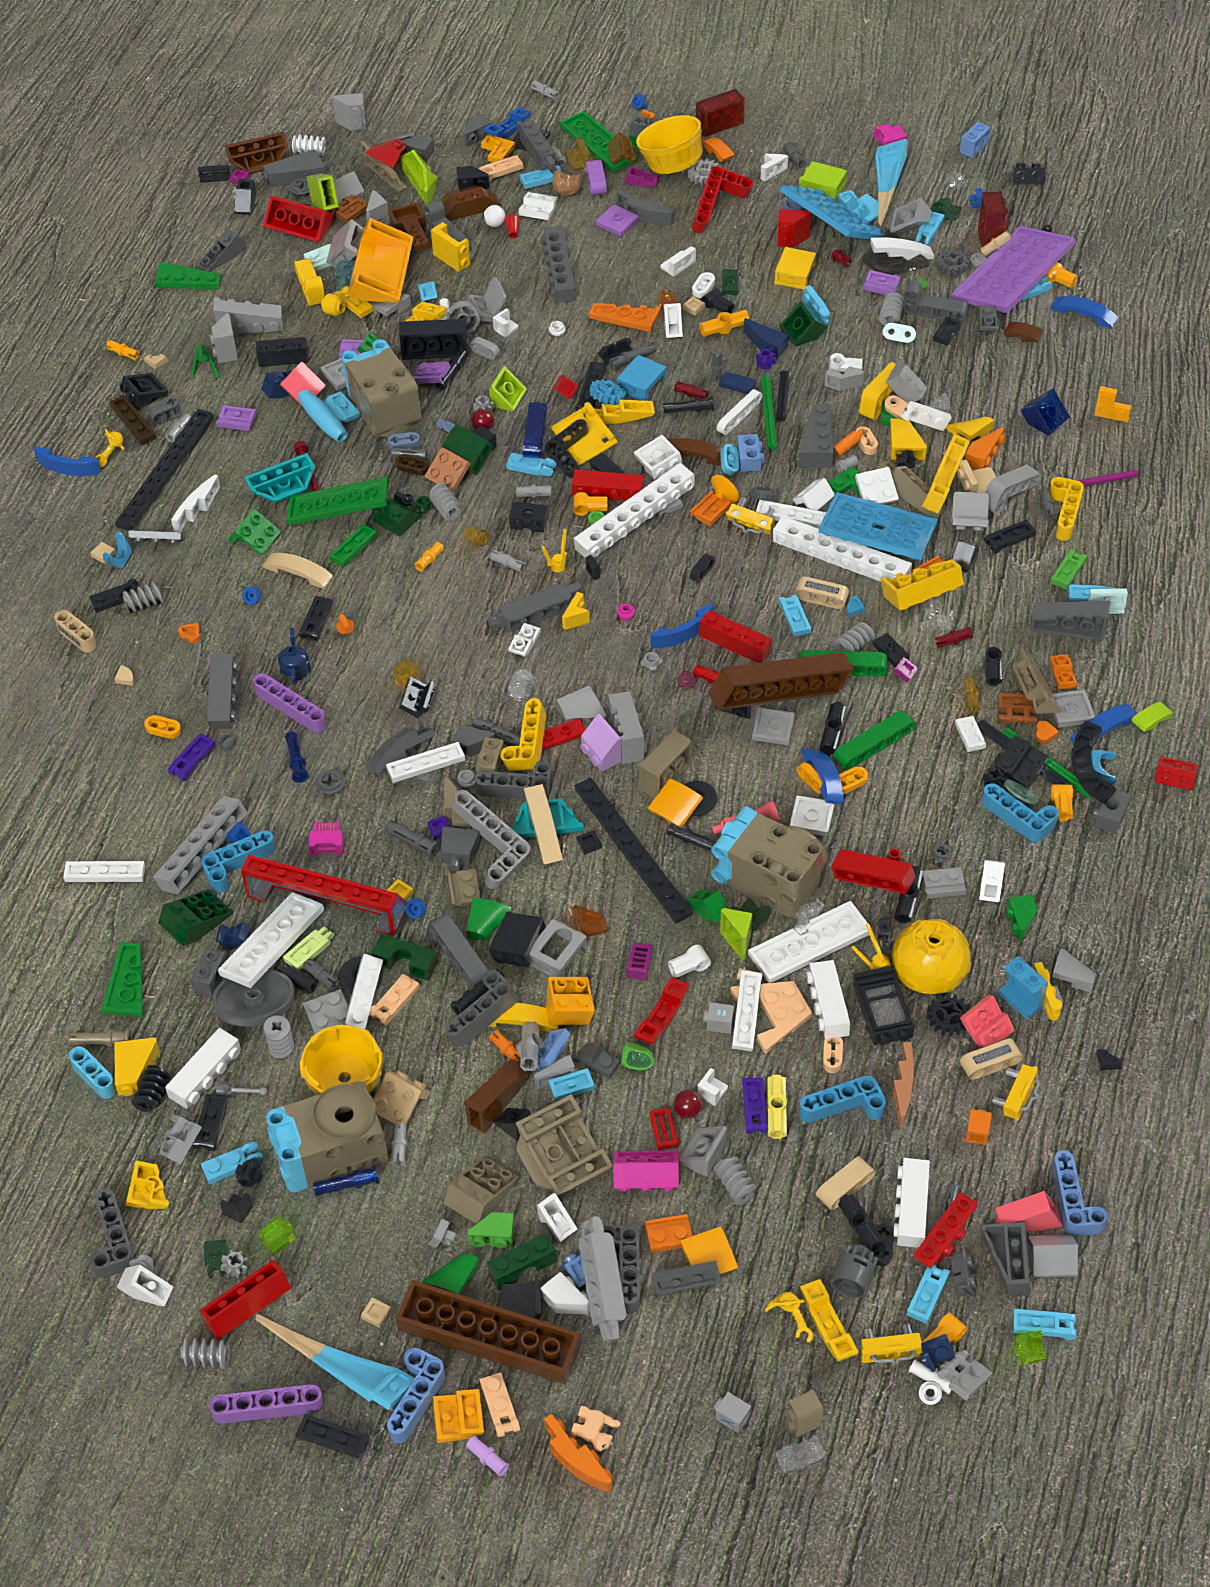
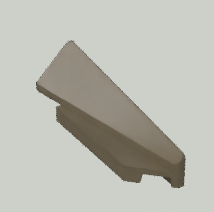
M363 140L360 141L361 154L364 156L365 164L399 193L409 188L394 168L366 154V151L373 145Z
M890 460L880 462L877 469L889 467L899 497L930 517L937 519L944 511L943 507H941L939 513L922 507L930 489L927 484L907 466L896 467Z
M1022 647L1020 649L1022 655L1019 661H1014L1012 667L1025 696L1030 701L1033 700L1034 710L1037 714L1061 713L1062 710L1034 659Z

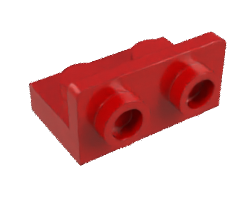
M1160 756L1154 781L1192 790L1198 764Z

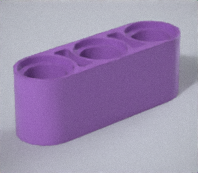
M586 161V173L591 195L607 194L602 161Z

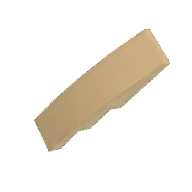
M543 784L523 788L543 864L563 860Z

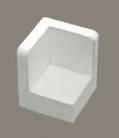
M507 308L493 317V328L503 337L518 329V325L510 320V312Z
M710 1068L698 1084L697 1093L700 1098L715 1106L728 1089V1085L714 1078L715 1070Z

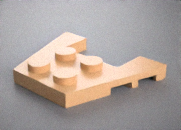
M794 981L760 984L759 1002L774 1029L757 1035V1041L766 1054L776 1043L783 1041V1038L791 1031L794 1032L812 1017V1012ZM739 986L730 987V992L737 1003Z

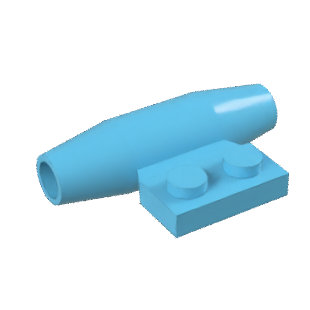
M304 389L298 394V400L306 413L323 432L338 443L343 442L348 436L341 422L347 423L360 417L359 410L341 391L328 396L324 402L308 389Z

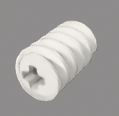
M301 134L298 135V138H296V135L293 136L292 150L295 154H301L313 149L318 156L324 154L326 149L325 137H322L320 141L319 136L316 137V140H314L313 136H310L309 140L307 135L304 136V139H302Z

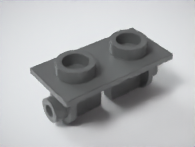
M962 1247V1254L954 1252L951 1257L953 1274L961 1273V1275L953 1276L955 1292H957L958 1296H965L966 1292L970 1291L975 1297V1288L978 1287V1283L972 1271V1267H975L972 1254H969Z

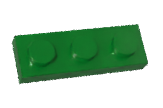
M363 524L329 555L330 561L344 568L377 537V531Z

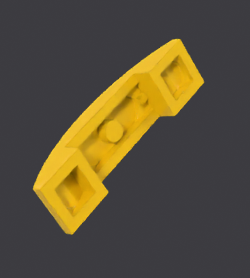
M515 1003L488 1026L497 1027V1023L523 1025L529 1021L536 1022L540 1026L539 1031L550 1032L558 1030V1025H549L546 1008L524 1003Z
M821 1279L800 1286L809 1313L833 1357L839 1362L857 1355L859 1352L850 1334H846L830 1303V1296Z

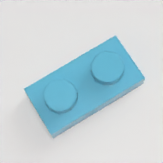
M588 1068L548 1080L555 1101H559L571 1094L575 1096L595 1090V1085Z

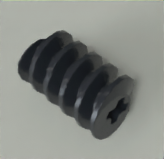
M155 1065L147 1066L143 1073L144 1076L140 1080L141 1083L137 1087L138 1090L134 1094L135 1097L131 1101L135 1108L143 1112H150L151 1108L155 1109L158 1107L159 1104L156 1101L161 1100L160 1094H163L165 1091L163 1087H166L168 1084L166 1080H169L171 1077L168 1072Z

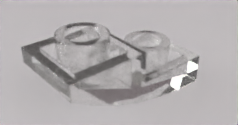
M817 1435L797 1445L794 1442L774 1453L784 1475L807 1468L828 1458Z

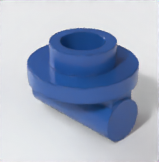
M636 94L632 99L633 108L647 109L648 104L645 103V98L642 94Z

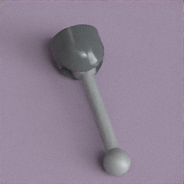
M218 1081L216 1095L228 1097L232 1092L260 1093L264 1096L268 1090L265 1087L260 1089L232 1088L228 1082Z

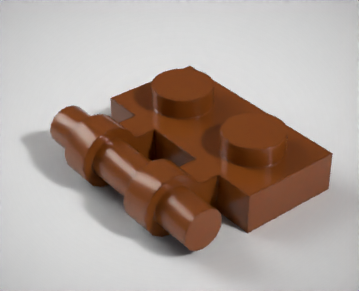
M350 195L349 197H344L338 203L339 207L332 208L329 212L336 213L338 219L348 223L351 219L354 220L364 213L368 203L359 197L355 199L353 195Z
M998 694V712H1006V714H999L998 722H1006V724L1018 722L1023 723V725L1037 723V716H1030V713L1036 714L1033 700L1030 701L1025 694ZM1012 712L1023 713V715H1013Z

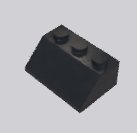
M296 337L256 341L259 367L300 364L301 361L308 363L307 338Z

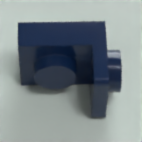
M241 922L232 928L224 924L220 925L216 942L233 950L245 942L249 925L245 922Z
M946 1334L921 1343L923 1352L920 1353V1357L924 1366L929 1365L931 1372L936 1371L935 1364L955 1357Z

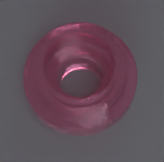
M683 671L677 677V684L681 688H691L695 684V677L691 672Z

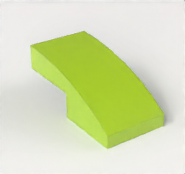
M1157 702L1139 712L1131 721L1146 732L1155 729L1159 722L1170 719L1173 712L1162 702Z

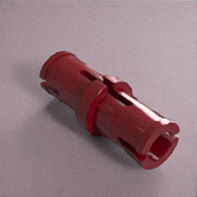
M677 381L674 386V391L683 393L690 398H708L709 391L700 389L694 384L689 385Z
M970 627L958 631L952 630L948 634L939 637L937 636L935 637V641L938 640V642H935L936 646L941 648L971 639L973 634L970 635V633H973Z

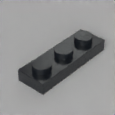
M304 1414L296 1432V1437L358 1459L361 1458L369 1440L368 1434L308 1414Z

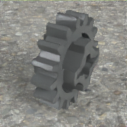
M948 247V250L942 249V252H938L935 257V267H938V271L942 270V274L948 273V276L951 274L957 276V273L962 275L963 271L967 272L970 266V256H967V252L962 253V249L957 251V248L951 249Z

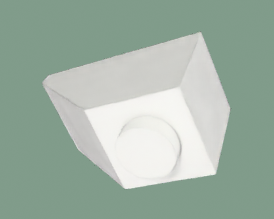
M139 1264L125 1268L117 1288L134 1299L163 1307L169 1298L173 1286Z

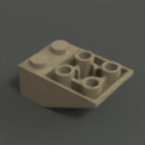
M484 1156L449 1183L444 1204L477 1224L491 1212H494L519 1180V1177L510 1170L495 1163L492 1159Z

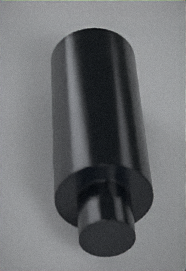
M282 965L279 972L285 974L295 986L309 994L316 989L317 981L292 966L286 967Z

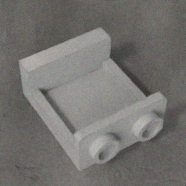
M352 219L333 236L326 262L340 270L356 256L358 249L351 245V241L363 231V227Z

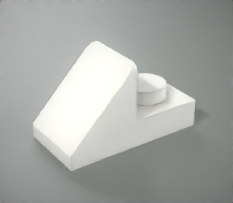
M765 154L764 165L761 166L760 179L766 181L788 169V156L783 154Z
M664 304L666 338L683 337L681 304Z
M984 861L979 900L1000 901L1005 862Z
M553 1192L537 1204L540 1221L547 1223L557 1241L561 1242L577 1230L556 1193Z

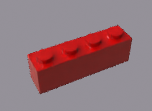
M574 470L572 496L583 492L589 497H607V500L627 501L643 489V475Z
M710 610L699 621L700 637L757 663H764L771 654L772 639Z
M841 849L831 865L835 879L901 894L907 893L915 879L914 870L910 863L858 853L852 850Z
M271 1260L200 1309L199 1313L207 1330L219 1340L285 1294L291 1287L284 1270Z

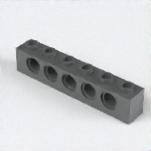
M563 226L544 227V234H541L542 244H545L543 245L544 254H547L545 255L548 275H551L549 276L550 286H553L551 287V294L555 296L556 303L575 301V286Z

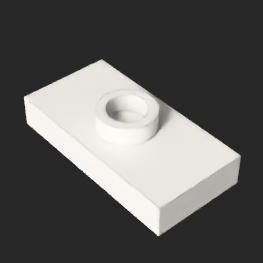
M973 716L955 720V726L967 752L986 748L985 740Z

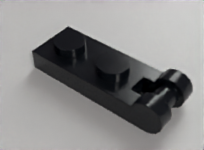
M1024 520L988 534L984 541L987 545L991 546L993 553H998L1003 548L1034 537L1036 530L1028 520Z
M130 579L123 585L89 596L95 612L97 613L123 604V592L126 591L130 595L129 591L133 589L137 593L139 584L136 579Z
M319 596L314 597L300 629V638L306 639L309 637L312 640H319L320 632L333 605L332 599Z
M206 1094L198 1125L202 1128L193 1142V1149L207 1148L208 1151L216 1150L217 1139L228 1102L227 1096ZM203 1136H209V1140L203 1139Z

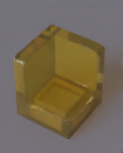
M406 658L392 669L394 683L402 689H405L407 680L410 677L420 681L418 666Z

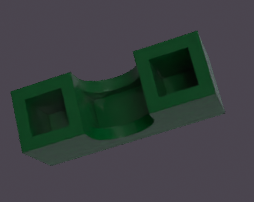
M381 934L371 952L373 957L383 960V967L392 969L395 962L400 959L409 960L410 975L429 981L438 963L436 950L431 947L416 945L412 941L397 939L392 935Z
M544 1233L487 1261L488 1274L497 1290L500 1291L502 1290V1284L518 1282V1276L524 1270L535 1267L538 1272L556 1263V1249L547 1234Z

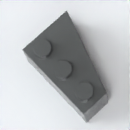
M1025 1222L980 1225L982 1238L1008 1296L1031 1295Z

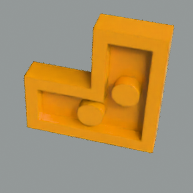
M488 134L481 142V148L491 151L488 155V161L497 162L510 155L515 148V142Z
M1100 386L1094 416L1128 423L1131 405L1115 402L1117 389Z

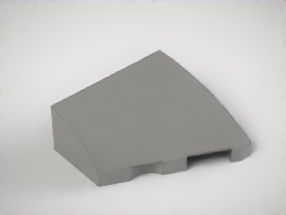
M401 294L398 303L370 302L375 314L380 312L386 317L394 311L401 313L411 306L410 296L407 294Z
M590 686L556 700L557 710L566 722L579 718L582 721H589V718L596 717L598 714L607 719L598 698Z
M1061 948L1052 977L1071 982L1072 988L1091 993L1096 973Z
M172 1114L170 1120L174 1124L171 1129L166 1131L159 1154L181 1165L202 1127Z

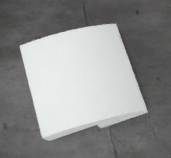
M528 192L524 196L523 205L519 208V215L549 220L557 204L558 197Z

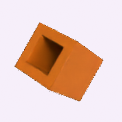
M982 1109L970 1110L965 1142L987 1145L992 1113Z

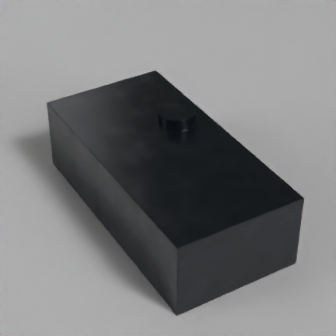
M465 319L399 322L402 360L454 358L459 350L465 351L468 355Z

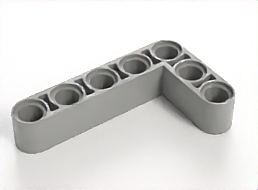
M460 790L454 796L452 802L453 811L475 830H478L485 839L503 853L488 869L485 877V885L488 888L498 889L526 861L530 852V845L473 795L465 790ZM458 801H464L466 804H461ZM487 825H491L495 829H490ZM516 850H520L524 854H519ZM504 863H509L511 866L508 867ZM491 875H495L499 879H494L491 877Z

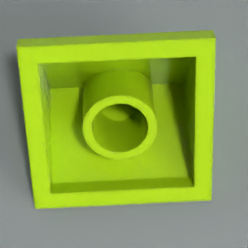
M504 365L489 387V397L494 402V407L512 412L527 388Z
M723 908L721 910L720 933L743 961L746 959L751 938L752 913Z

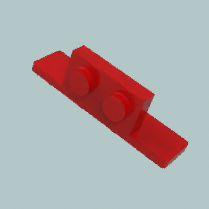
M960 1192L915 1251L913 1257L929 1268H932L937 1261L941 1263L945 1257L949 1258L955 1250V1243L957 1241L961 1242L967 1233L965 1230L966 1222L977 1208L978 1202Z

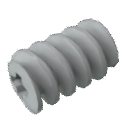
M890 292L885 295L879 316L882 325L885 326L888 323H898L900 321L904 296L896 292Z
M439 483L431 489L429 499L445 520L452 521L460 516L462 513L461 504L445 483Z
M151 582L150 588L145 584L144 591L137 587V593L133 589H130V595L126 591L123 592V601L128 614L129 608H132L134 612H136V606L143 610V604H146L149 608L151 601L154 605H157V599L163 603L160 590L154 582Z
M858 622L834 641L835 650L859 651L865 644H869L870 641L875 639V634L869 625L864 622Z
M283 1016L268 1018L264 1023V1031L269 1053L275 1058H286L294 1049L290 1023Z
M738 1157L723 1159L714 1166V1171L717 1172V1176L730 1193V1197L734 1199V1203L736 1205H743L753 1197V1192L757 1186L751 1184L752 1179L750 1177H746L748 1172L742 1170L744 1166L738 1164Z
M185 1337L181 1347V1364L184 1362L185 1366H191L193 1363L195 1367H199L202 1363L204 1368H208L211 1363L212 1368H217L220 1364L221 1369H226L229 1362L230 1345L228 1344L225 1347L224 1340H220L219 1345L216 1346L215 1339H212L210 1344L207 1345L204 1338L200 1345H198L197 1338H194L192 1344H189L188 1337Z

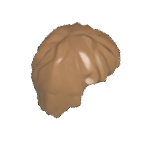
M559 168L556 169L552 181L555 191L563 196L576 193L581 184L580 173L571 176L561 173Z

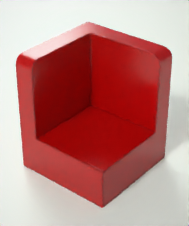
M559 375L552 390L571 399L578 384L565 376Z

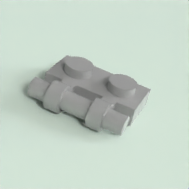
M963 1349L960 1352H955V1357L951 1358L949 1362L947 1361L942 1364L937 1375L940 1379L948 1378L951 1381L948 1387L967 1401L991 1378L993 1373L975 1359L971 1363L966 1361L968 1352ZM956 1367L961 1370L960 1373L955 1370Z

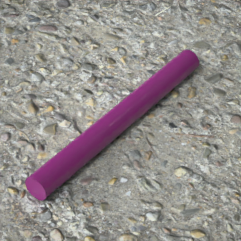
M1132 470L1076 481H1080L1084 486L1137 477L1138 471Z

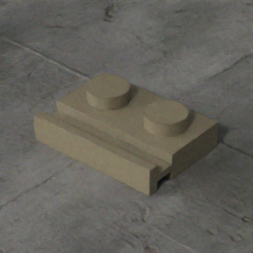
M475 869L456 871L453 874L447 873L453 909L457 906H471L473 897L480 898Z

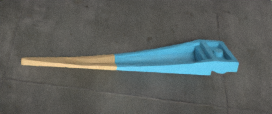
M906 139L877 147L875 157L879 200L878 223L880 226L883 223L907 157L908 142Z
M256 1315V1321L369 1402L375 1401L388 1410L403 1398L415 1379L399 1368L337 1350L300 1335L261 1315Z

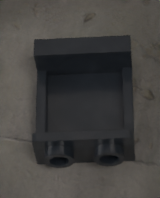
M506 912L489 947L493 961L500 964H512L517 967H529L531 963L528 956L538 935L546 928L543 918Z

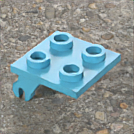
M868 194L857 200L852 195L851 199L847 198V210L857 213L860 219L863 218L872 222L878 218L879 202Z

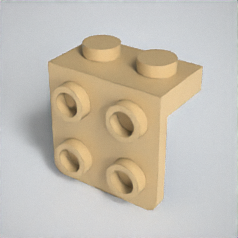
M967 460L960 461L959 468L957 469L958 478L966 492L985 493L989 482L996 477L990 467L972 470Z
M397 1071V1073L387 1072L373 1099L376 1114L394 1124L398 1123L399 1127L400 1123L407 1125L418 1100L427 1099L430 1091L425 1089V1084L414 1080V1082L408 1079L409 1076L401 1071Z

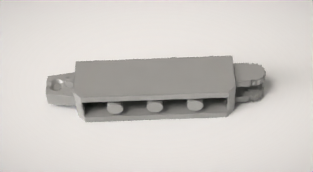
M594 1216L590 1221H584L581 1225L582 1237L578 1239L579 1250L581 1252L593 1326H599L603 1341H614L619 1339L618 1322L624 1320L627 1315L613 1236L610 1233H604L601 1219Z

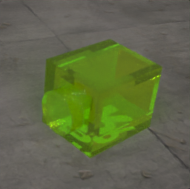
M279 1215L258 1231L260 1241L273 1256L294 1241L293 1226L288 1220L283 1221Z

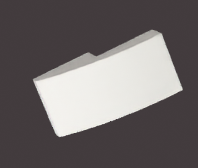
M524 623L519 634H515L508 651L525 657L536 643L541 629Z

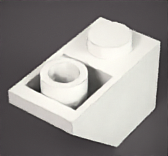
M561 1272L540 1288L541 1298L555 1313L588 1314L590 1312L588 1295L583 1291L580 1292L576 1288L574 1281L569 1276L565 1277Z

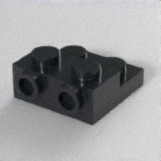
M153 373L122 377L120 391L126 393L131 403L134 402L136 406L151 404L153 398L167 397L168 390Z
M1015 735L1013 739L1009 738L1005 743L1004 748L1006 750L1003 754L999 753L994 760L995 768L1005 772V777L1029 789L1049 760V755L1035 749L1031 743Z

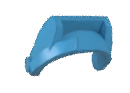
M117 532L115 534L118 543L116 557L113 558L111 554L104 552L103 559L108 564L121 569L132 554V550L123 534Z
M1093 750L1092 765L1097 775L1109 784L1116 783L1117 778L1108 774L1100 764L1102 759H1115L1116 753Z

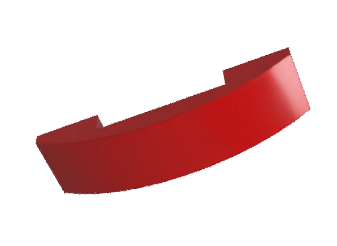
M671 977L662 990V996L647 1020L642 1021L634 1037L653 1045L662 1036L676 1015L689 989V984Z

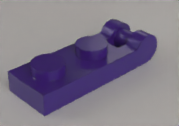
M200 733L169 766L168 773L178 775L179 779L186 781L190 773L216 746L215 741Z
M742 1078L746 1134H751L753 1131L767 1133L763 1078ZM752 1119H760V1123H752Z

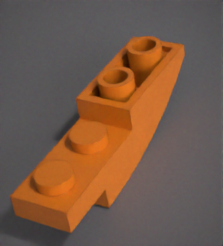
M552 1414L544 1418L545 1429L553 1438L549 1442L550 1451L568 1471L585 1483L606 1492L612 1491L613 1476L607 1468L603 1469L599 1464L600 1459L593 1449L590 1451L586 1445L579 1448L576 1440L573 1437L569 1438L565 1433L566 1428L560 1419L556 1420Z

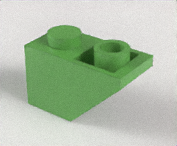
M491 1212L468 1230L469 1245L475 1247H512L515 1224L514 1213Z

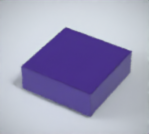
M445 815L427 822L434 840L442 837L443 826L450 827Z

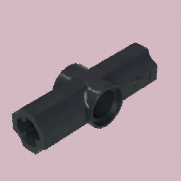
M841 702L830 704L828 716L825 720L820 751L826 755H831L836 751L841 736L846 706Z
M912 866L915 879L906 894L900 893L894 915V919L898 920L899 923L906 924L912 920L923 876V871L916 866Z
M844 1195L840 1198L838 1206L865 1247L873 1253H878L884 1249L885 1240L855 1195Z

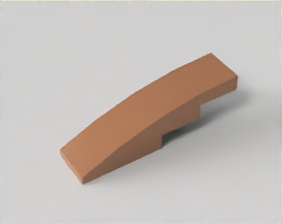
M903 1042L901 1052L903 1061H898V1080L893 1081L892 1088L899 1127H904L914 1080V1059L911 1042Z

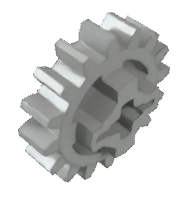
M700 159L699 162L697 161L688 168V178H690L691 182L695 181V184L701 183V186L706 183L710 169L713 166H721H719V163H714V160L709 161L706 159L703 161V159Z

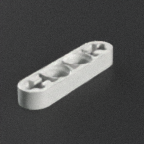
M753 389L719 421L717 431L727 435L759 405L762 400V393Z

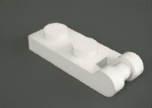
M913 401L908 403L907 410L903 411L901 415L906 421L911 420L944 431L951 420V414Z

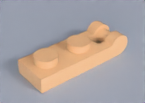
M517 155L482 166L479 170L488 173L489 182H491L496 177L523 169V163Z
M402 974L381 1000L371 1007L369 1016L374 1019L378 1018L380 1023L388 1025L420 988L419 983Z
M501 1372L479 1379L498 1438L505 1436V1433L511 1431L513 1433L520 1431V1426ZM509 1419L510 1422L505 1424L501 1423V1421Z

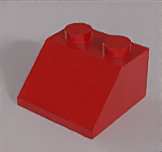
M391 139L373 145L366 151V154L394 168L400 162L407 146L400 139Z
M779 209L777 247L793 248L810 238V211Z

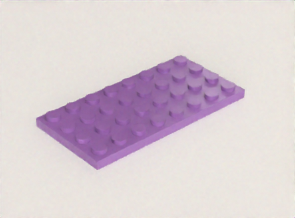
M1019 226L1010 235L1011 239L1000 246L999 250L996 249L951 294L952 299L965 301L974 306H996L997 311L1008 313L1075 245V238Z

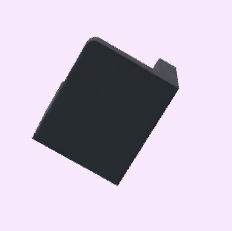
M247 1193L243 1197L233 1194L228 1202L225 1200L220 1202L223 1215L239 1223L244 1221L253 1207L251 1197Z

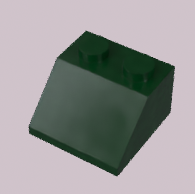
M802 301L798 303L779 325L796 347L817 340L828 328L816 311Z
M388 498L387 506L372 509L373 522L399 537L422 517V514L391 498Z

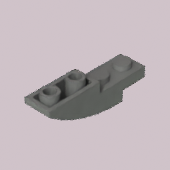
M622 189L617 191V205L638 215L639 220L660 225L673 224L672 210L651 199L643 201Z
M423 727L416 731V729L404 728L397 732L375 752L366 766L367 771L375 772L376 774L386 771V764L407 758L406 751L414 749V746L417 744H424L430 741L429 738L435 736L434 729Z

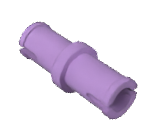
M473 1436L467 1442L466 1448L480 1459V1463L488 1465L500 1477L507 1472L509 1464L496 1455V1451L492 1447L488 1448L476 1436Z

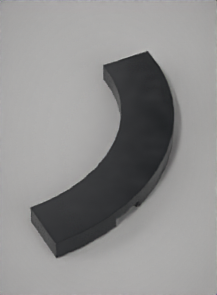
M1085 721L1075 736L1071 752L1073 770L1081 787L1091 797L1106 804L1116 792V789L1097 775L1092 765L1093 746L1102 729L1098 725Z

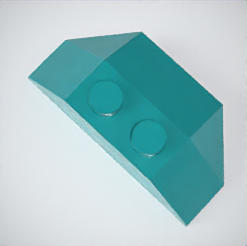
M308 453L248 475L244 477V480L252 493L276 503L307 491L315 465Z

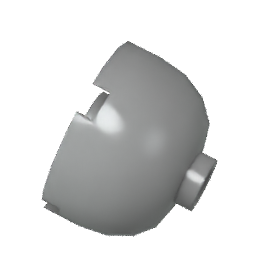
M458 301L450 307L447 319H465L466 333L468 335L478 327L480 314L473 303Z

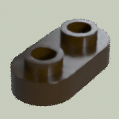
M407 454L396 458V467L400 471L415 475H425L429 469V463L426 459Z

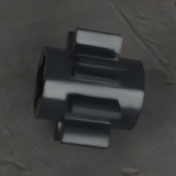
M902 450L901 454H896L897 458L894 463L898 467L907 466L909 469L915 468L914 464L917 458L914 457V452Z
M988 768V772L983 773L982 778L984 787L992 783L1002 788V785L1005 786L1004 782L1007 780L1005 772L998 768Z
M250 1160L243 1162L242 1165L238 1164L235 1171L236 1178L238 1179L237 1182L244 1187H252L255 1183L259 1184L263 1175L261 1174V1169H259L260 1166Z

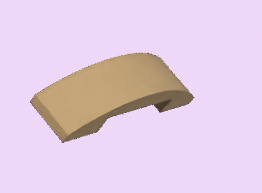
M272 553L263 564V568L276 573L284 570L309 579V584L325 589L333 579V575L323 567L292 554Z

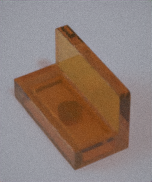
M619 132L607 144L613 164H616L622 157L631 163L636 159L631 140Z

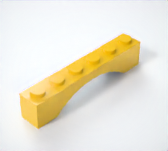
M956 434L953 435L922 507L939 513L950 490V485L960 461L968 447L969 440Z

